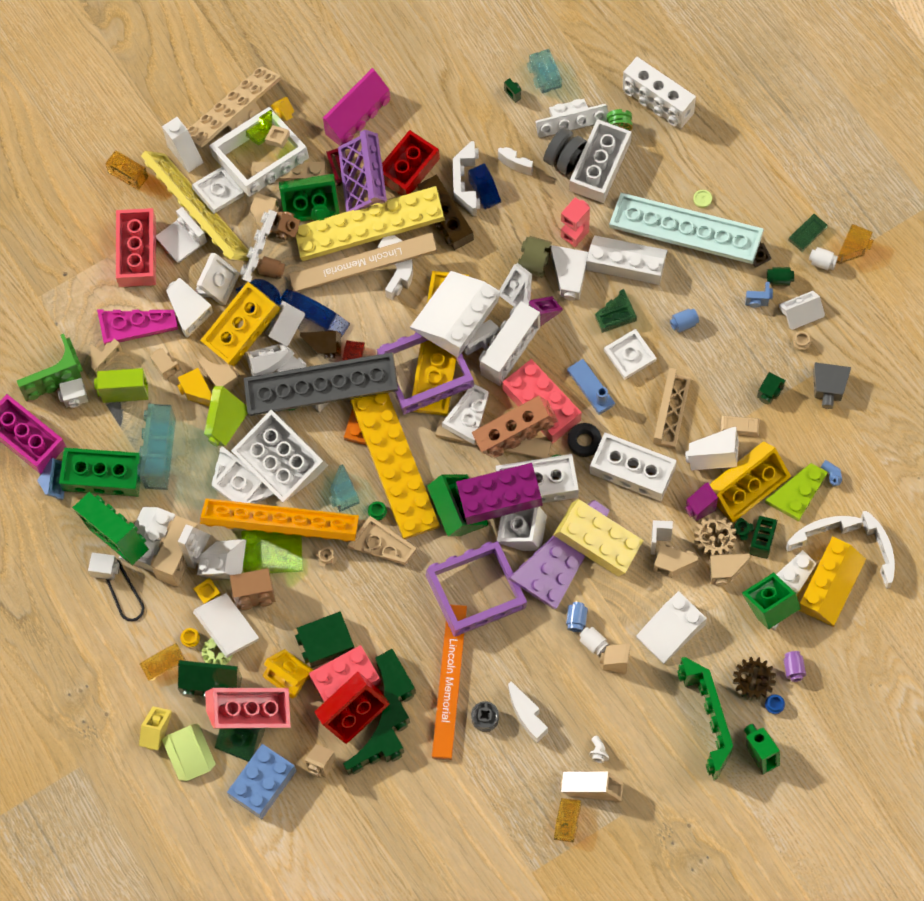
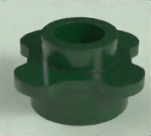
M739 518L731 529H736L734 535L739 536L741 540L745 541L748 539L749 533L754 530V526L743 518Z

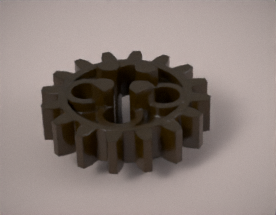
M750 657L749 662H746L744 659L742 660V666L737 664V671L733 673V676L736 677L733 679V684H738L735 690H741L742 697L747 694L748 700L755 696L758 701L760 695L766 698L767 692L772 693L773 688L771 686L776 684V681L772 679L776 677V673H771L773 666L767 667V660L761 663L760 657L756 661H753V658ZM758 667L760 670L757 674L755 690H750L749 687L751 686L754 673L753 668ZM746 674L747 678L743 679L741 675ZM765 678L768 682L762 683L761 680Z

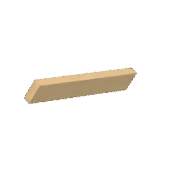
M440 417L435 434L436 437L478 446L476 441L475 444H472L443 428L442 422L445 418ZM538 438L525 439L520 442L521 444L518 447L504 450L507 453L534 459L548 458L551 441Z

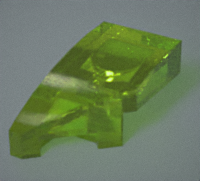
M272 110L261 115L259 123L246 130V137L258 146L265 141L272 127Z

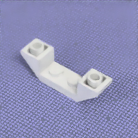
M471 141L453 158L454 200L472 216H477V209H480V198H476V191L465 192V182H461V176H465L464 167L475 166V159H479V150L475 148L474 141Z

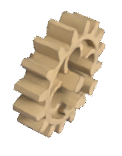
M710 515L708 521L702 519V525H696L698 531H694V536L697 537L694 543L699 544L698 550L704 549V555H707L708 552L711 555L716 553L722 555L723 551L728 554L729 548H734L733 542L736 541V536H734L736 529H731L733 523L727 524L725 517L719 520V515L715 519H712ZM713 525L716 527L715 535L718 537V544L721 547H715V537L712 536L713 530L709 526ZM726 532L728 535L724 536L721 533ZM703 537H706V538H708L709 540H708V541H704L702 538H703Z

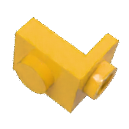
M283 97L271 104L273 111L282 121H288L293 118L291 114L294 113V109L287 97Z

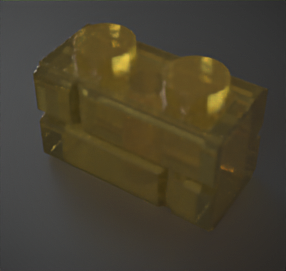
M117 150L113 152L105 164L109 174L131 185L136 190H139L148 179V173L144 166Z

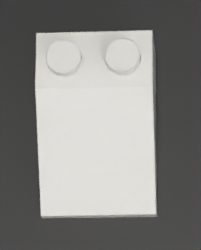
M678 591L636 635V638L664 664L706 625L707 618Z

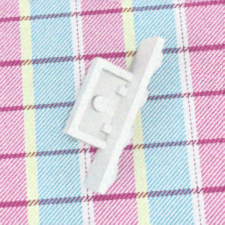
M576 99L565 104H556L553 107H549L551 117L536 121L537 135L541 138L556 134L563 127L574 130L594 125L597 119L606 122L608 114L607 105L602 104L588 108L584 99Z

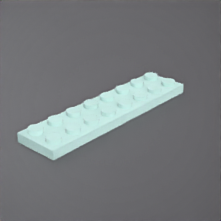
M620 193L609 223V227L750 264L754 262L764 232L763 228L625 193Z

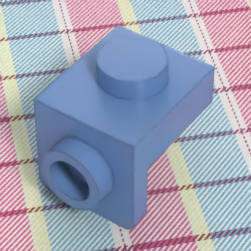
M770 282L765 283L764 291H746L745 305H750V307L754 308L768 306L769 299L772 300L773 288H769Z

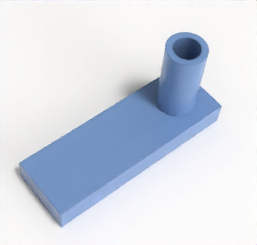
M584 359L567 368V372L598 415L615 406V402L608 394L607 388L603 387Z

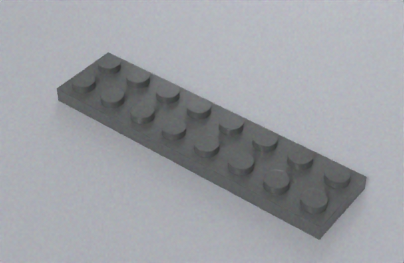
M393 352L244 378L249 416L266 414L270 410L277 412L399 391Z

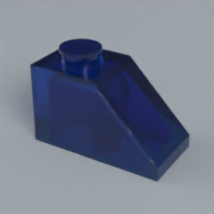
M483 163L468 170L469 182L474 191H476L478 198H480L483 208L486 210L501 203L494 179L486 164Z

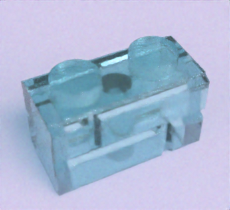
M550 49L531 54L527 67L529 72L535 76L533 81L536 89L540 88L541 93H546L561 88L562 78Z

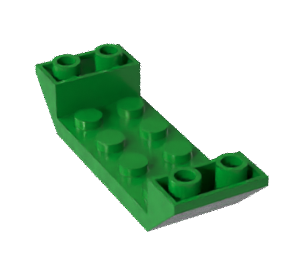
M682 657L680 665H678L679 670H677L679 681H683L685 687L700 683L698 689L700 695L705 697L704 709L706 714H710L711 722H709L712 734L716 733L717 741H715L717 750L710 752L706 764L707 773L712 775L714 781L718 779L730 758L733 743L710 670L687 657Z

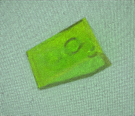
M259 530L241 531L242 539L246 540L243 560L244 573L267 568L270 573L303 571L302 535H285L277 532L266 533Z

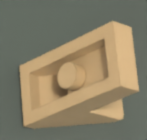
M114 339L111 343H107L102 352L90 344L91 366L94 375L97 377V371H104L123 351L117 340Z

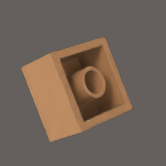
M268 568L230 575L233 598L238 609L249 610L253 608L252 606L258 605L266 607L276 602L273 582Z

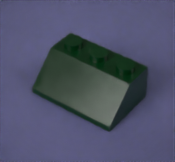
M179 660L178 690L185 697L199 695L206 699L205 692L212 688H241L242 676L238 666Z

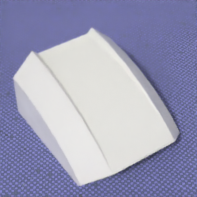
M282 343L245 352L252 376L274 372L295 354L292 349Z

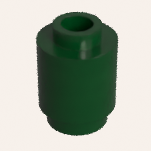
M772 267V269H767V282H770L772 286H790L791 282H794V271H791L790 267Z

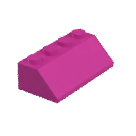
M373 68L323 117L325 135L339 146L351 141L353 135L357 131H361L365 127L366 122L370 118L373 119L377 115L378 110L382 106H386L390 101L389 88Z

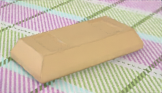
M722 415L721 431L736 427L738 435L759 437V418Z

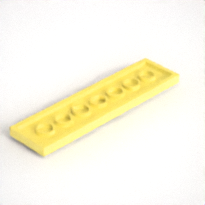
M144 151L141 157L145 160V165L156 173L157 179L165 183L167 190L178 198V203L190 212V217L201 225L200 228L210 235L212 242L223 250V255L229 260L248 261V248L217 213L213 214L192 189V184L169 157L165 153Z
M434 186L389 199L383 204L376 203L365 209L351 210L327 217L321 221L317 220L298 226L296 240L301 260L306 261L382 239L383 237L444 221L445 218L437 187Z

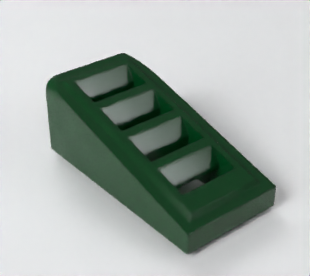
M764 516L758 517L750 546V555L768 559L778 520ZM761 524H762V525H766V526H770V527H772V528L770 529V528H766V527H761Z

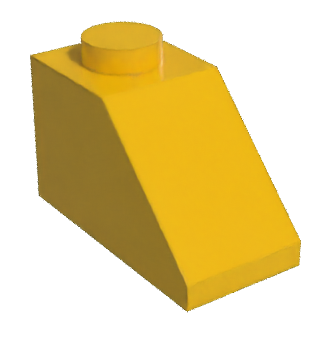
M199 368L178 377L180 384L177 387L181 395L185 394L189 401L210 406L212 394Z

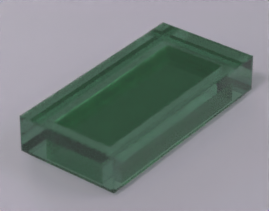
M813 214L789 237L788 241L803 252L827 229L828 225L817 215Z

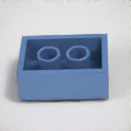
M261 744L229 788L227 794L230 799L262 820L296 773L295 765L264 744Z

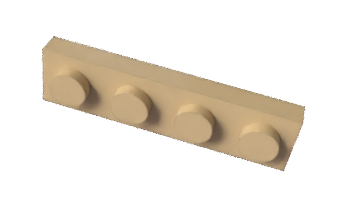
M252 162L251 177L274 162ZM303 162L289 173L276 179L275 182L325 175L326 164L325 162Z

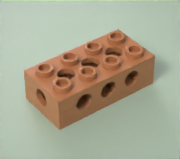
M537 396L476 429L472 434L481 453L497 458L504 454V450L516 448L521 444V441L536 437L539 431L551 429L558 420L549 401L541 396Z

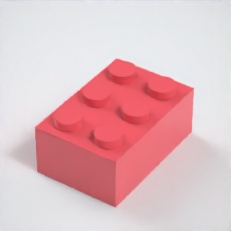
M361 645L309 673L310 679L323 703L356 672H360L376 687L381 685L380 678Z

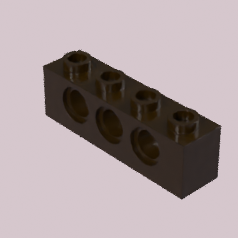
M436 174L417 184L418 191L434 186L437 187L442 210L448 212V214L444 215V221L437 222L435 225L439 231H443L445 242L448 246L451 245L455 251L473 241L474 235ZM451 226H456V227H457V228L454 229V230L449 229V227H451Z

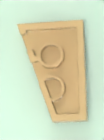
M371 516L356 533L355 541H350L347 545L349 549L406 565L417 551L415 546Z

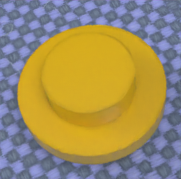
M187 628L181 633L180 640L185 647L192 648L199 643L200 635L196 629Z

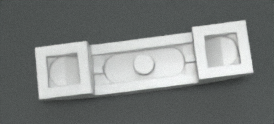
M863 511L861 520L867 536L875 534L885 564L880 569V573L885 587L888 589L893 582L895 571L893 549L881 524L869 512Z
M834 516L815 521L796 532L787 542L786 550L788 552L806 546L807 537L838 527L842 534L861 528L862 520L861 518L851 516Z

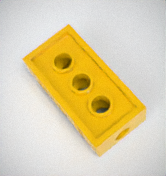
M247 282L200 341L226 363L235 367L245 352L248 351L281 310V307L253 284ZM255 306L254 312L251 313V308ZM243 321L242 327L239 328V323ZM231 336L230 342L227 343V338Z

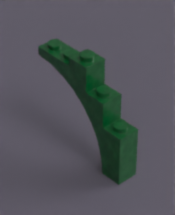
M393 649L375 657L376 664L383 678L384 696L390 705L382 711L376 731L368 743L355 756L343 763L348 775L359 773L369 763L371 765L381 760L382 756H384L387 762L390 760L394 762L405 753L395 731L400 732L408 727L410 718L403 708L401 701L407 702L411 700L414 694H416V689Z

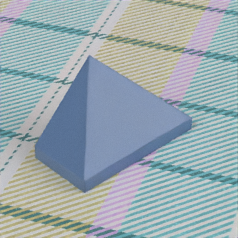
M51 458L37 481L45 495L63 500L65 491H62L59 485L62 461Z

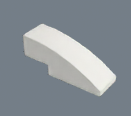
M510 682L508 689L514 711L526 732L538 743L548 733V727L537 717L539 708L516 685Z

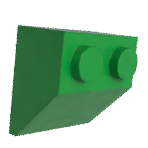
M774 572L742 592L756 618L768 630L800 610L796 592Z

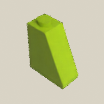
M215 386L213 388L204 435L209 438L208 441L216 447L228 444L248 414L247 406L223 386Z

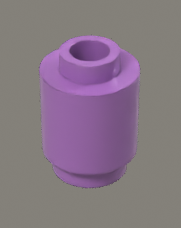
M799 651L786 653L783 659L786 678L791 679L792 682L803 680V677L806 676L803 656H801Z

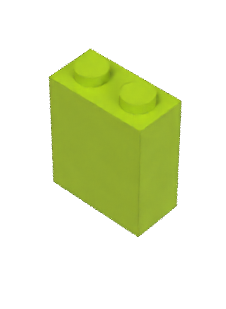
M143 368L97 371V378H94V387L103 403L149 400L148 381Z

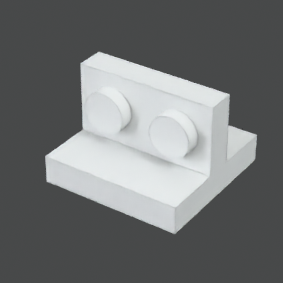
M211 253L198 280L195 291L201 297H211L220 305H226L240 273L219 255Z

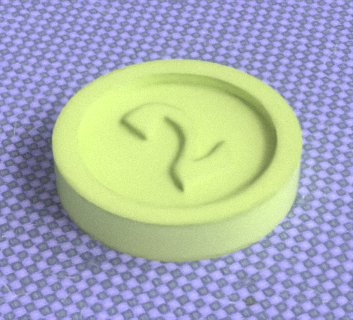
M698 190L694 194V204L700 208L708 207L712 202L711 193L707 190Z

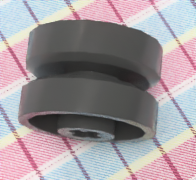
M563 127L549 143L543 161L552 167L557 165V170L568 175L575 169L587 141L580 136L574 137L572 131Z

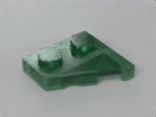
M622 289L614 300L611 299L604 308H601L595 314V319L603 333L636 322L637 316L625 290Z

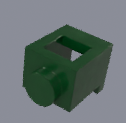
M768 372L758 390L757 398L764 404H771L773 399H778L785 387L786 380Z

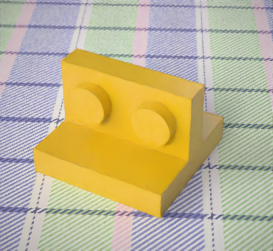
M284 649L266 659L264 665L267 668L262 677L277 688H289V697L294 699L297 697L305 681L310 679L309 673L314 670Z

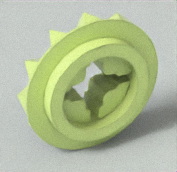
M212 638L204 643L202 657L206 663L221 665L229 663L233 655L226 658L223 653H218V656L215 657L214 652H211V650H216V647H218Z

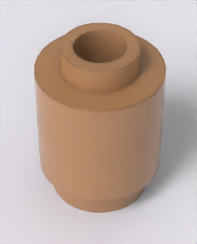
M264 256L263 259H259L257 270H259V274L275 279L277 277L282 278L285 264L281 263L280 260Z

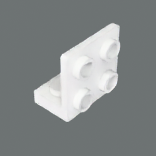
M183 207L176 211L177 220L156 235V239L177 263L207 242L203 230Z

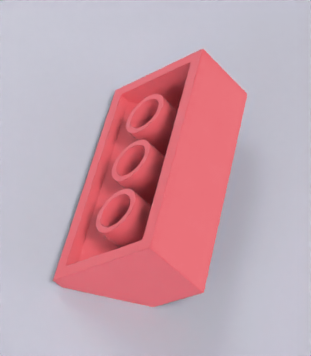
M212 688L205 692L206 712L214 729L291 728L289 688Z

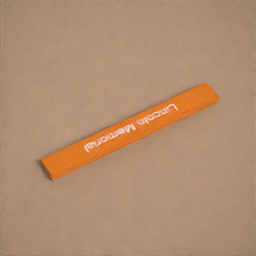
M450 604L457 621L466 618L467 606ZM447 621L445 624L432 758L452 760L465 633L454 637Z

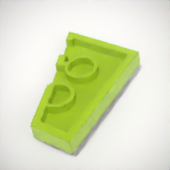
M810 463L767 498L765 503L799 522L828 472Z

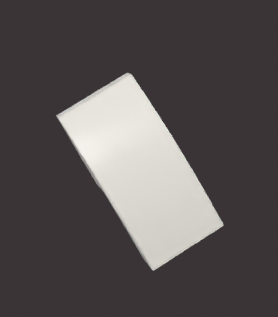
M498 148V159L503 164L517 172L532 176L533 161L527 158H517V151L511 148Z

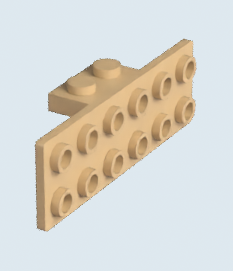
M263 66L257 68L238 87L230 91L223 100L216 103L209 112L202 115L195 124L187 128L194 144L202 148L224 128L228 127L232 131L262 112L256 101L282 79L281 76Z

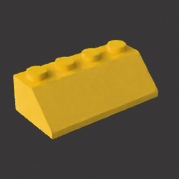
M763 441L737 462V467H730L711 482L710 486L718 497L717 507L734 523L788 480L791 475L777 449Z
M832 536L800 602V610L798 611L834 627L866 558L852 545Z

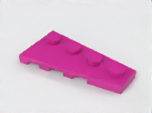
M97 309L104 345L109 342L111 343L114 339L120 343L178 330L174 310L121 311L113 309V311H104V309Z

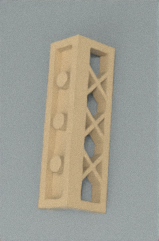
M669 368L653 444L676 449L691 377L676 374L677 369ZM675 380L686 382L685 387L678 391L674 386ZM678 396L682 403L674 409L670 401ZM674 413L678 422L670 426L666 419ZM670 431L674 436L673 442L663 441V435Z

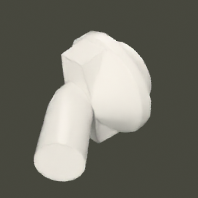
M594 736L592 742L596 747L589 755L594 762L604 763V761L609 760V756L599 736Z

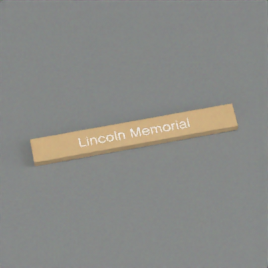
M429 233L290 274L294 293H298L438 251L434 235Z

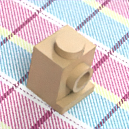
M163 348L157 349L150 356L153 365L164 380L180 371L178 362L175 361L170 352L166 354Z

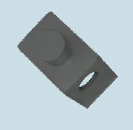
M815 362L813 368L814 397L823 399V408L832 409L834 401L842 400L851 367Z

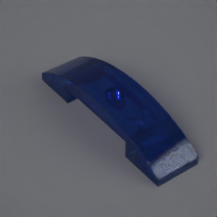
M289 289L285 290L277 302L278 306L281 305L282 301L304 312V318L323 327L324 331H338L341 333V338L350 326L348 321L328 307Z

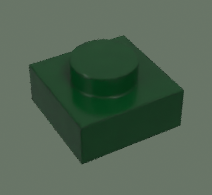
M510 78L504 82V91L517 103L521 100L522 89L517 82H513Z

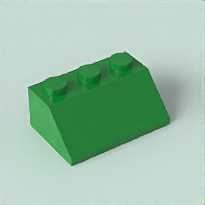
M334 174L279 182L283 212L286 211L294 214V217L300 221L313 220L311 211L314 206L319 204L328 207L329 217L340 214Z
M441 474L427 485L448 537L463 536L489 525L487 520L467 525L456 482L469 479L468 474Z

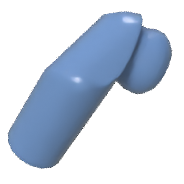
M825 460L821 468L829 473L830 483L833 486H839L842 482L840 468Z

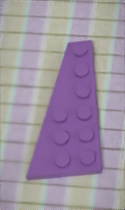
M592 500L587 504L606 517L610 511L596 500ZM552 536L507 579L552 609H557L585 555L557 537Z

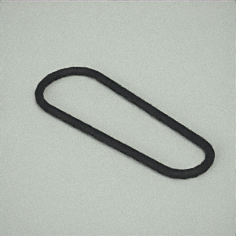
M117 559L122 573L141 605L142 609L139 616L133 619L124 616L110 580L106 579L120 615L123 619L133 622L140 619L144 614V604Z

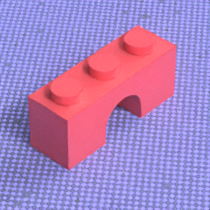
M576 197L561 213V222L565 224L561 228V238L574 247L589 233L590 223L589 205L584 200H579Z

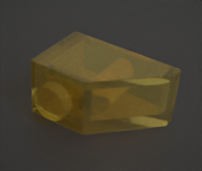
M852 224L838 254L836 263L842 264L864 256L866 250H871L874 240L871 239L873 232Z

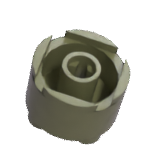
M533 236L526 237L521 248V252H524V254H522L521 259L519 258L518 264L533 276L543 278L545 273L543 268L548 264L552 242Z

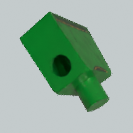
M754 724L746 726L744 728V732L747 735L746 747L761 773L765 774L780 766V750L765 728L757 730Z

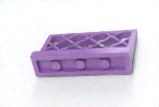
M363 130L360 132L359 137L338 147L346 212L365 209L375 203L383 204L387 202L378 134ZM361 142L362 149L358 151L357 148ZM350 148L351 151L348 157L346 158L345 150ZM355 153L359 154L356 162L353 163L352 159ZM362 159L364 161L363 168L359 167ZM350 164H351V165L353 166V168H352L350 174L348 175V171H347V170H348V168H349V166H350ZM357 170H360L358 179H354ZM366 176V184L363 185L362 181ZM352 181H353V182H355V185H354V188H353V190H352V192H351V191H350V185H351V183H352ZM361 186L363 190L360 196L358 197L356 194L359 190V187ZM367 192H368V198H369V200H368V201H364V198H365V196H366V194H367ZM354 198H355V199H357L358 201H357L355 207L352 208V202H353V200H354Z

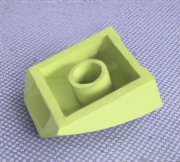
M199 724L189 725L168 734L162 739L179 780L189 781L211 771L216 765Z

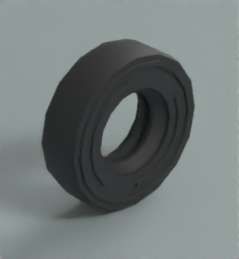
M580 423L575 425L568 433L567 443L569 449L575 455L589 457L596 453L602 437L596 426L590 423ZM581 434L590 435L592 438L591 444L588 446L579 445L577 442L578 436Z

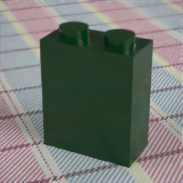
M341 611L296 628L298 634L295 635L299 646L303 645L305 652H302L305 664L310 663L311 668L330 662L355 648Z

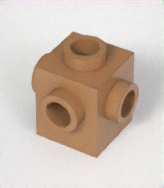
M277 212L270 231L275 233L279 239L295 238L300 220L295 218L294 214L290 212Z

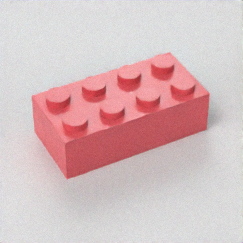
M153 208L116 210V280L119 287L156 285V216Z
M532 359L502 382L503 391L518 407L537 396H541L549 401L558 422L554 423L555 426L546 431L543 429L541 432L552 444L581 421L582 412Z

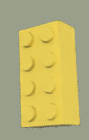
M580 499L571 503L553 535L616 576L626 573L644 541Z

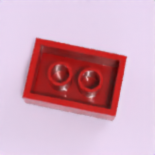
M409 130L382 162L385 185L401 196L412 193L417 188V184L421 183L439 161V149Z
M356 672L314 712L325 728L347 744L390 704L381 690L360 672Z

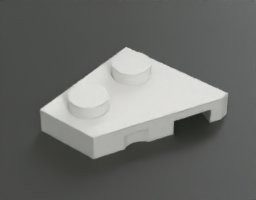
M514 264L499 290L501 291L500 297L513 307L518 306L520 302L529 306L532 274L520 264Z

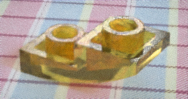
M175 643L140 663V666L148 681H151L164 672L178 666L179 660L186 661L178 644Z
M561 798L554 840L574 843L578 828L577 821L582 806L581 800Z

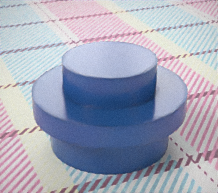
M772 694L767 697L765 708L771 714H779L785 708V701L780 695Z

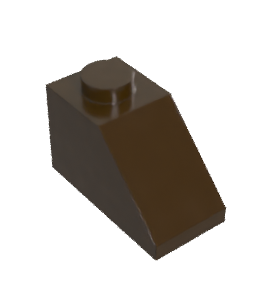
M338 331L300 332V337L324 359L333 360L335 356H341V333Z

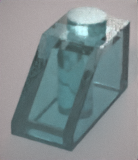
M343 464L338 468L330 488L331 496L328 497L332 507H336L338 512L360 503L358 494Z

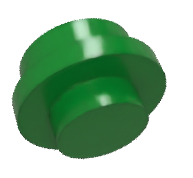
M319 204L313 207L311 216L314 221H321L329 217L330 212L328 207Z
M376 501L369 505V517L371 516L377 521L385 518L387 508L384 503Z

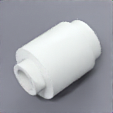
M819 247L816 250L812 249L809 260L812 261L811 265L825 270H834L838 259L834 252Z
M586 627L579 635L581 637L580 642L598 656L606 650V646H609L606 642L607 639L594 627L590 629Z

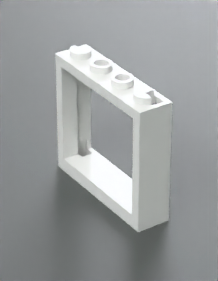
M270 107L209 145L213 158L249 197L259 192L265 186L275 182L282 175L289 173L293 168L309 158L307 147ZM271 125L288 129L290 131L288 141L296 149L248 180L225 156Z

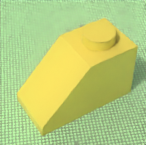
M154 706L151 708L141 725L139 746L150 750H158L163 742L162 739L167 731L172 713L171 710Z

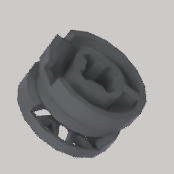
M488 701L477 703L471 712L472 724L477 730L482 732H489L495 729L499 722L497 707Z

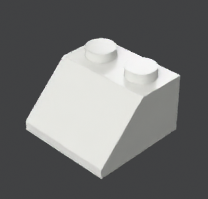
M540 507L501 516L497 541L499 544L518 550L537 551L542 546L547 515Z
M246 540L216 541L200 555L197 575L212 580L230 579V575L241 574Z

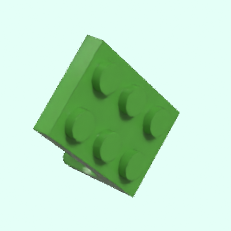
M64 333L60 336L64 343L65 352L59 363L17 380V384L26 401L35 400L45 393L55 392L60 388V383L82 378L80 374L83 371L70 337L66 338Z

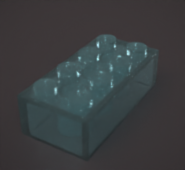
M148 404V410L144 411L146 427L142 428L144 443L143 446H140L139 456L142 460L141 464H138L137 475L140 476V482L143 483L145 489L168 490L176 417L171 405Z

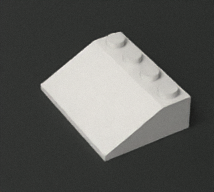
M450 271L410 326V329L458 358L498 303L501 291L484 281Z
M270 410L231 450L283 503L315 480L328 466L273 410Z

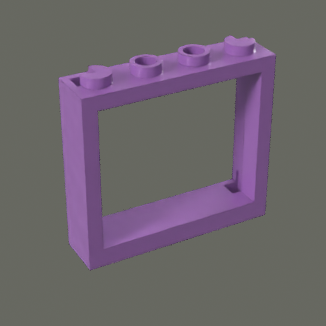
M415 332L414 335L401 337L394 343L383 344L377 349V355L391 352L395 354L428 341V339ZM462 353L458 358L456 357L464 374L462 377L407 399L404 398L398 384L399 391H395L394 394L403 415L474 387L473 377Z
M498 541L494 543L487 542L476 550L469 549L458 557L451 556L446 562L434 563L426 570L425 576L454 637L526 608L527 600L521 588L507 579L516 599L457 621L436 576L495 553L506 578L513 574V571Z

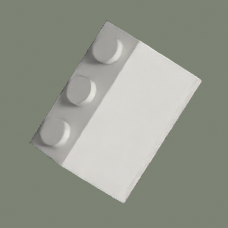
M158 507L142 508L134 525L138 528L137 534L140 533L146 539L145 545L149 550L134 564L135 566L153 572L151 566L152 558L158 554L160 541L163 537H166L168 524L171 520H174L175 514ZM119 556L120 560L127 562L125 559Z

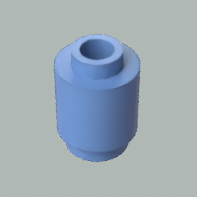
M686 309L672 315V320H670L672 329L674 331L677 330L678 333L690 329L699 323V317L695 309Z
M573 602V605L568 606L566 625L569 631L582 632L583 628L586 627L588 608L584 606V603Z

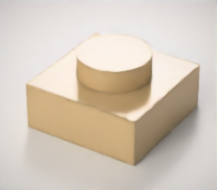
M272 125L265 138L266 144L283 148L290 136V131Z

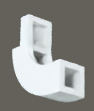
M395 235L383 237L378 248L395 244L402 240ZM412 259L395 264L396 272L385 289L387 298L393 300L395 295L398 296L403 286L409 288L413 277Z

